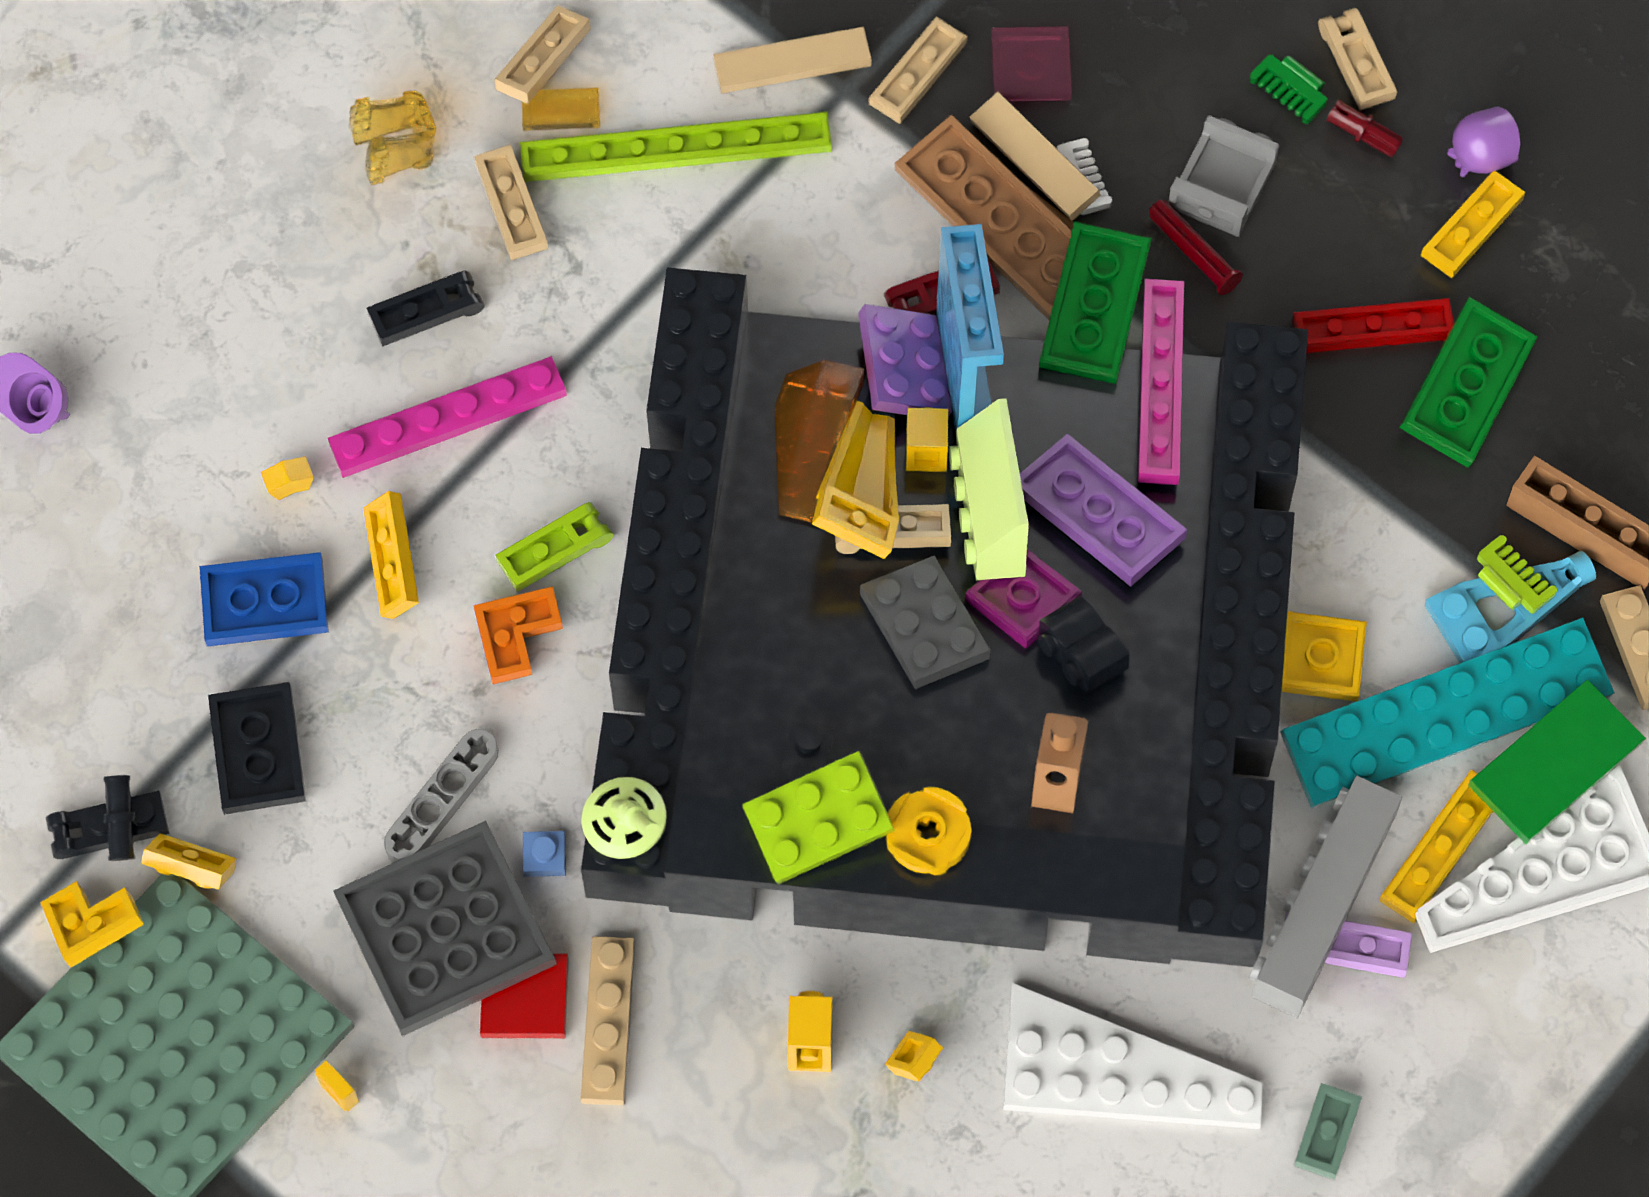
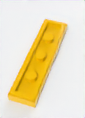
M1472 769L1380 896L1379 901L1413 924L1417 920L1415 916L1417 910L1434 897L1494 812L1468 786L1470 780L1478 774Z

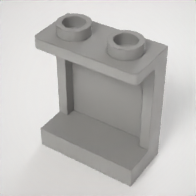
M1208 116L1204 123L1203 133L1181 177H1176L1170 188L1168 203L1181 214L1239 237L1276 164L1279 144L1273 142L1271 138L1264 134L1251 133L1239 128L1228 119H1217Z

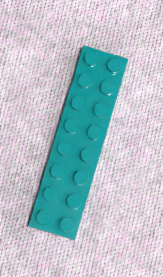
M1583 618L1284 728L1280 731V734L1310 808L1337 799L1342 787L1350 790L1356 776L1378 784L1535 725L1587 679L1606 698L1612 696L1615 692Z

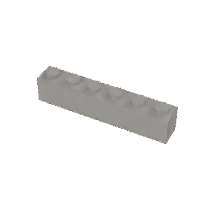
M1356 776L1350 790L1342 787L1333 806V810L1337 811L1338 814L1334 822L1325 821L1316 841L1322 847L1317 856L1309 854L1300 873V877L1305 878V881L1300 890L1293 887L1286 900L1283 910L1289 912L1284 924L1276 921L1266 943L1272 948L1267 958L1259 955L1252 969L1249 979L1256 982L1251 997L1292 1016L1299 1017L1397 815L1402 800L1401 795L1359 776Z

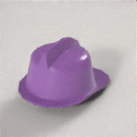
M7 353L0 356V413L29 434H40L49 430L60 420L69 418L70 413L67 411L69 400L67 389L59 379L33 358L23 353Z

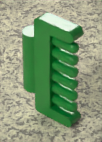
M1268 55L1250 74V82L1252 84L1258 83L1260 88H1263L1274 78L1265 88L1266 93H1271L1281 83L1272 95L1274 99H1278L1289 89L1280 99L1282 105H1285L1296 95L1287 105L1288 110L1295 109L1303 100L1302 104L1295 110V115H1302V123L1309 124L1327 104V97L1320 92L1325 82L1290 55L1282 62L1273 55Z

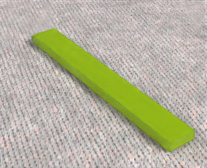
M828 112L524 141L520 142L523 179L525 182L826 153L832 152Z

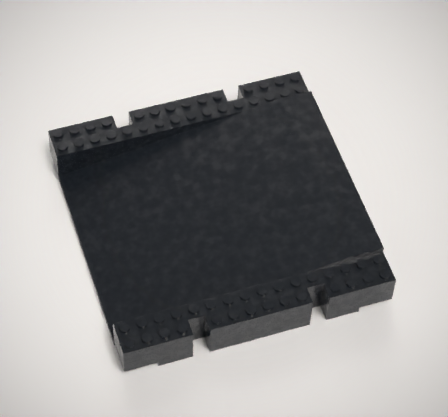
M667 267L646 409L650 448H641L609 668L614 711L644 713L645 716L603 712L592 787L593 792L603 783L621 777L641 779L653 786L661 795L666 807L667 818L665 829L658 842L645 853L632 858L617 859L603 855L591 846L585 836L581 864L585 897L669 906V912L752 921L756 888L793 892L794 925L1044 951L1049 919L1089 923L1086 956L1170 964L1171 959L1254 967L1259 957L1264 937L1275 781L1235 777L1233 774L1269 777L1278 743L1295 512H1289L1298 475L1308 329L1227 322L1221 358L1182 354L1180 478L1178 485L1138 482L1142 350L1125 348L1117 384L1040 368L1039 360L1044 340L1001 336L1004 352L1003 364L985 366L991 404L998 399H1007L1019 472L1021 473L1066 434H1069L1187 529L1186 539L1130 587L1025 501L1029 523L1027 549L1082 591L1081 597L1091 604L1104 624L1119 636L1130 652L1128 670L1087 693L1079 685L1073 686L1067 680L1062 670L1063 664L1054 656L1048 657L1042 651L1037 639L1025 649L965 601V592L979 580H976L974 565L966 564L964 540L969 539L968 532L961 533L959 508H964L963 501H956L954 477H959L958 470H951L949 461V446H956L952 413L948 417L947 472L906 471L907 415L895 413V469L898 505L949 504L951 547L892 548V551L885 559L864 549H859L852 554L840 553L836 549L835 535L812 525L818 501L816 495L867 375L860 323L748 312L746 275ZM935 556L988 645L990 659L915 689L861 597L860 585ZM1046 713H1056L1088 720L1086 747L1073 813L1031 806L1036 764ZM793 721L834 729V738L827 765L859 751L887 813H889L890 808L899 797L908 792L912 794L917 791H923V788H940L955 795L963 803L970 819L971 840L964 857L941 875L915 872L900 864L888 850L887 837L885 835L781 884H777L742 804L776 789ZM1053 771L1051 772L1050 780L1053 782H1064L1065 775ZM619 788L605 793L597 801L596 805L603 807L609 798L620 794ZM636 789L634 792L643 798L648 810H654L650 798L644 792ZM610 817L604 818L606 825L615 830ZM598 820L593 821V828L598 836L610 843L612 838L602 831ZM930 821L927 826L919 824L917 827L921 831V837L924 839L936 838L939 835L936 832L937 824ZM639 831L625 835L627 844L643 837Z

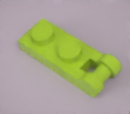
M588 502L495 555L496 561L515 590L519 592L591 549L603 547L612 540L614 534L607 524H601L597 518L599 512L592 502ZM584 526L588 532L579 536L574 529Z

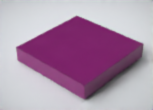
M1027 549L1025 577L979 580L965 592V601L1026 649L1039 635V620L1075 598L1082 596V591Z

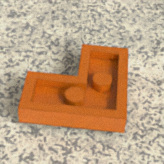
M553 586L473 605L492 684L532 675L524 638L563 629Z

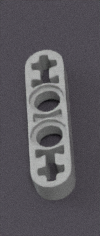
M474 729L466 733L388 830L384 837V846L388 858L393 863L429 847L495 764L498 758V747L495 737L490 732L484 729ZM486 743L487 754L478 753L473 758L471 765L475 771L471 772L466 765L473 755L470 746L474 744L479 747ZM452 772L461 773L466 778L464 786L455 791L448 790L442 785L444 777ZM426 804L437 805L441 810L439 817L432 822L421 821L417 817V812ZM411 822L417 829L410 838L412 849L409 851L403 848L398 853L395 841L397 839L403 842L407 840L412 833L411 827L408 825Z

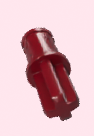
M1338 99L1335 108H1332L1326 119L1329 123L1331 122L1355 136L1357 143L1362 140L1389 157H1393L1403 141L1401 136L1375 122L1373 115L1370 114L1367 117L1343 103L1340 99Z

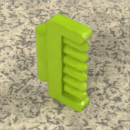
M1500 535L1479 552L1477 560L1484 568L1480 571L1478 577L1511 610L1516 609L1522 604L1531 614H1534L1555 597L1557 588L1553 585L1548 587L1549 583L1543 580L1532 589L1531 587L1541 580V575L1536 573L1525 582L1524 580L1534 573L1532 566H1528L1517 575L1527 565V561L1521 559L1510 568L1509 566L1520 558V554L1514 552L1503 561L1502 559L1513 551V547L1511 545L1505 546L1507 538L1504 535Z

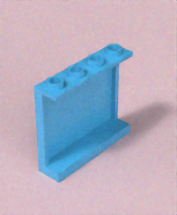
M982 224L941 227L936 315L952 407L955 437L957 428L991 405L985 366L1002 365L1004 359Z

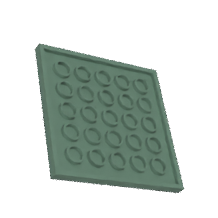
M161 874L135 901L144 925L73 966L0 1041V1060L156 1197H196L354 1028L351 1020L185 879L173 874Z

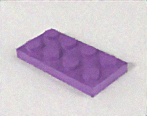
M1066 434L1020 473L1024 501L1130 587L1186 539L1187 529L1069 434Z

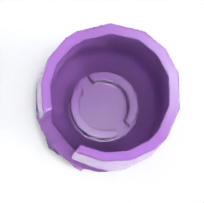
M1497 106L1477 111L1465 116L1457 124L1453 132V148H1450L1447 152L1455 160V166L1460 168L1461 177L1468 175L1469 171L1489 174L1518 162L1520 149L1519 129L1512 115L1501 107Z

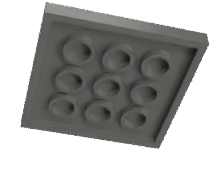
M486 821L333 891L402 1037L556 965L555 958Z

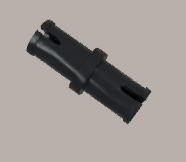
M130 775L103 777L105 782L106 814L102 815L103 824H107L108 861L135 859L132 822H136V813L132 812Z

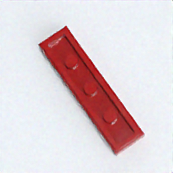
M1450 298L1293 312L1292 316L1293 328L1308 329L1307 353L1443 341L1454 324Z

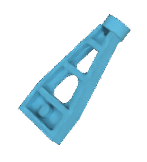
M1579 551L1560 561L1533 566L1534 573L1524 581L1526 582L1534 574L1539 573L1541 581L1546 580L1549 583L1548 587L1553 585L1557 588L1555 597L1534 614H1531L1520 604L1514 609L1516 612L1514 618L1498 630L1490 629L1476 606L1480 599L1496 596L1480 578L1461 582L1426 599L1425 607L1459 663L1516 643L1581 586L1596 579L1595 568L1587 554ZM1523 568L1522 570H1520V571L1517 573V575L1520 574V573H1521L1524 569H1526V568ZM1565 571H1568L1572 580L1566 577Z

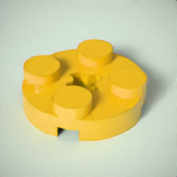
M935 787L923 788V791H917L912 794L908 792L899 797L889 810L888 815L895 831L886 835L887 848L895 859L906 868L919 873L941 875L950 867L956 865L967 852L971 840L970 819L963 803L952 793ZM930 821L936 823V832L939 835L936 838H922L921 831L917 829L919 824L927 826Z

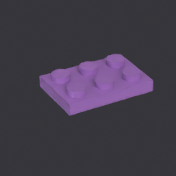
M864 304L858 315L872 410L907 415L908 408L932 407L948 409L949 417L952 413L937 315Z

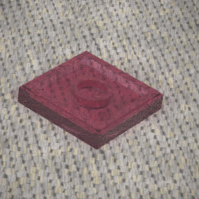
M1068 26L992 28L994 95L999 92L1007 101L1071 100Z

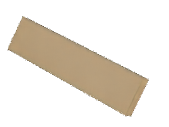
M864 27L713 54L721 94L871 66V56Z
M999 92L969 117L971 122L1071 221L1101 196L1099 190Z

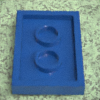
M321 552L199 566L204 640L207 647L329 633Z

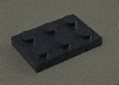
M290 682L208 695L223 814L306 802Z

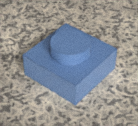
M565 831L523 832L524 877L566 876Z

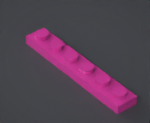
M1144 280L1138 459L1139 483L1179 484L1184 281Z
M550 356L328 438V442L342 478L563 398L567 396L566 388L554 360Z

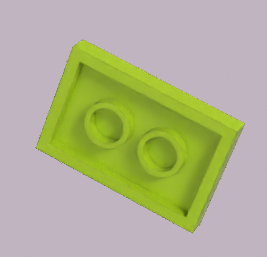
M859 751L742 804L777 884H781L895 831L862 754Z

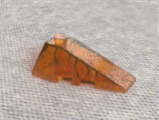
M822 360L785 375L775 403L779 515L812 523L818 501L816 495L863 385L864 369Z

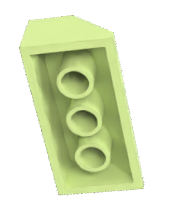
M1004 398L996 400L957 428L956 446H949L951 470H958L959 477H954L956 501H963L964 508H959L961 533L968 532L969 539L964 540L966 564L974 565L976 580L1025 577L1029 523L1007 399Z

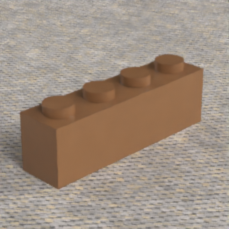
M1534 456L1513 485L1506 506L1577 550L1585 552L1587 556L1634 585H1641L1642 590L1645 591L1649 586V525Z

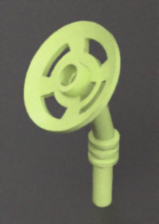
M632 777L616 778L597 787L588 797L582 811V828L588 842L601 854L617 859L632 858L645 853L658 842L666 825V807L661 795L649 783ZM619 788L620 794L609 798L603 807L596 805L597 801L605 793ZM636 789L644 792L650 798L654 810H648L643 798L634 792ZM610 817L615 830L606 825L604 818ZM598 820L602 831L612 838L610 843L598 836L593 828V821ZM634 831H639L643 835L641 839L633 843H626L625 835L631 834Z

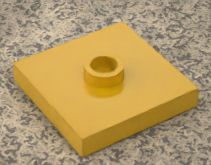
M1287 611L1282 692L1357 702L1360 695L1367 621Z

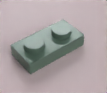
M1323 1083L1320 1084L1294 1166L1335 1180L1362 1099L1361 1096Z

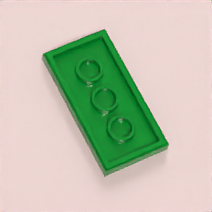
M1074 221L1039 360L1040 368L1117 384L1151 245V238Z
M1469 297L1459 312L1399 428L1468 468L1479 452L1538 336Z
M1587 679L1473 777L1468 786L1527 845L1642 745L1646 738Z

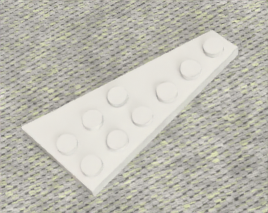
M1621 766L1615 768L1607 777L1593 786L1527 845L1520 838H1517L1506 849L1493 858L1490 857L1464 879L1455 882L1420 907L1415 916L1429 952L1439 951L1649 888V832Z
M1012 983L1003 1110L1260 1129L1262 1082Z

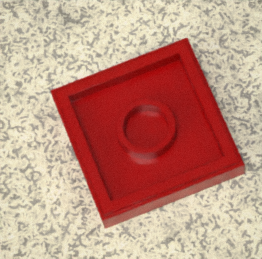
M552 953L556 965L482 999L480 1016L481 1038L566 1039L568 954Z

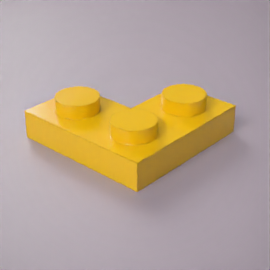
M75 881L40 902L61 955L70 967L75 966L144 925L134 899L125 887L91 907L84 889Z

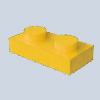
M160 833L144 849L141 864L155 868L157 872L163 875L173 874L192 880L196 885L203 888L220 889L234 874L237 858Z

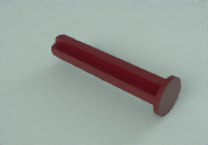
M1160 199L1150 207L1149 217L1218 286L1217 292L1220 295H1226L1240 283L1243 277L1241 270H1234L1166 200Z

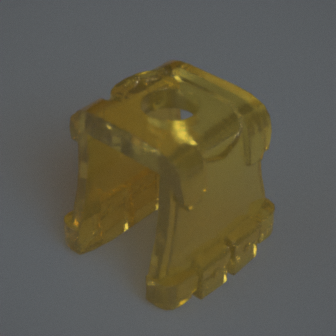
M412 90L403 92L402 97L372 101L368 97L355 99L354 105L350 106L349 128L356 146L370 142L366 152L365 170L371 185L384 183V177L412 167L413 169L417 168V170L425 169L433 163V144L436 138V126L427 102L421 93ZM409 128L413 132V134L384 137L385 135Z

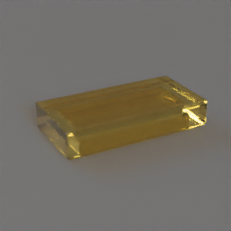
M599 87L539 90L529 104L522 101L523 131L600 128Z

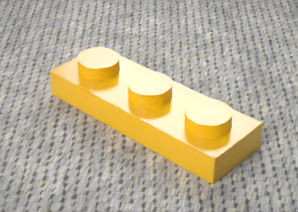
M1493 171L1426 244L1421 256L1453 278L1520 204L1525 192L1498 172Z
M387 491L363 507L380 614L381 617L394 619L418 604L419 599L402 497L400 493Z

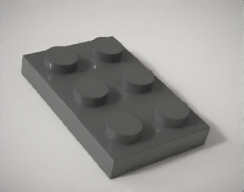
M935 556L860 585L861 597L915 689L990 659L988 645Z

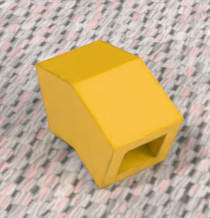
M306 456L283 460L261 472L268 493L278 500L296 492L309 490L314 478Z

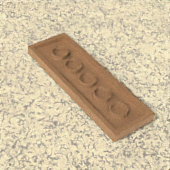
M950 115L894 163L895 171L952 226L982 224L989 262L1050 320L1072 230L956 118Z

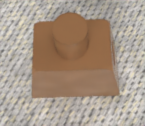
M1046 713L1036 764L1031 806L1068 813L1074 812L1087 739L1088 720L1085 718ZM1056 771L1064 774L1065 781H1051V772Z

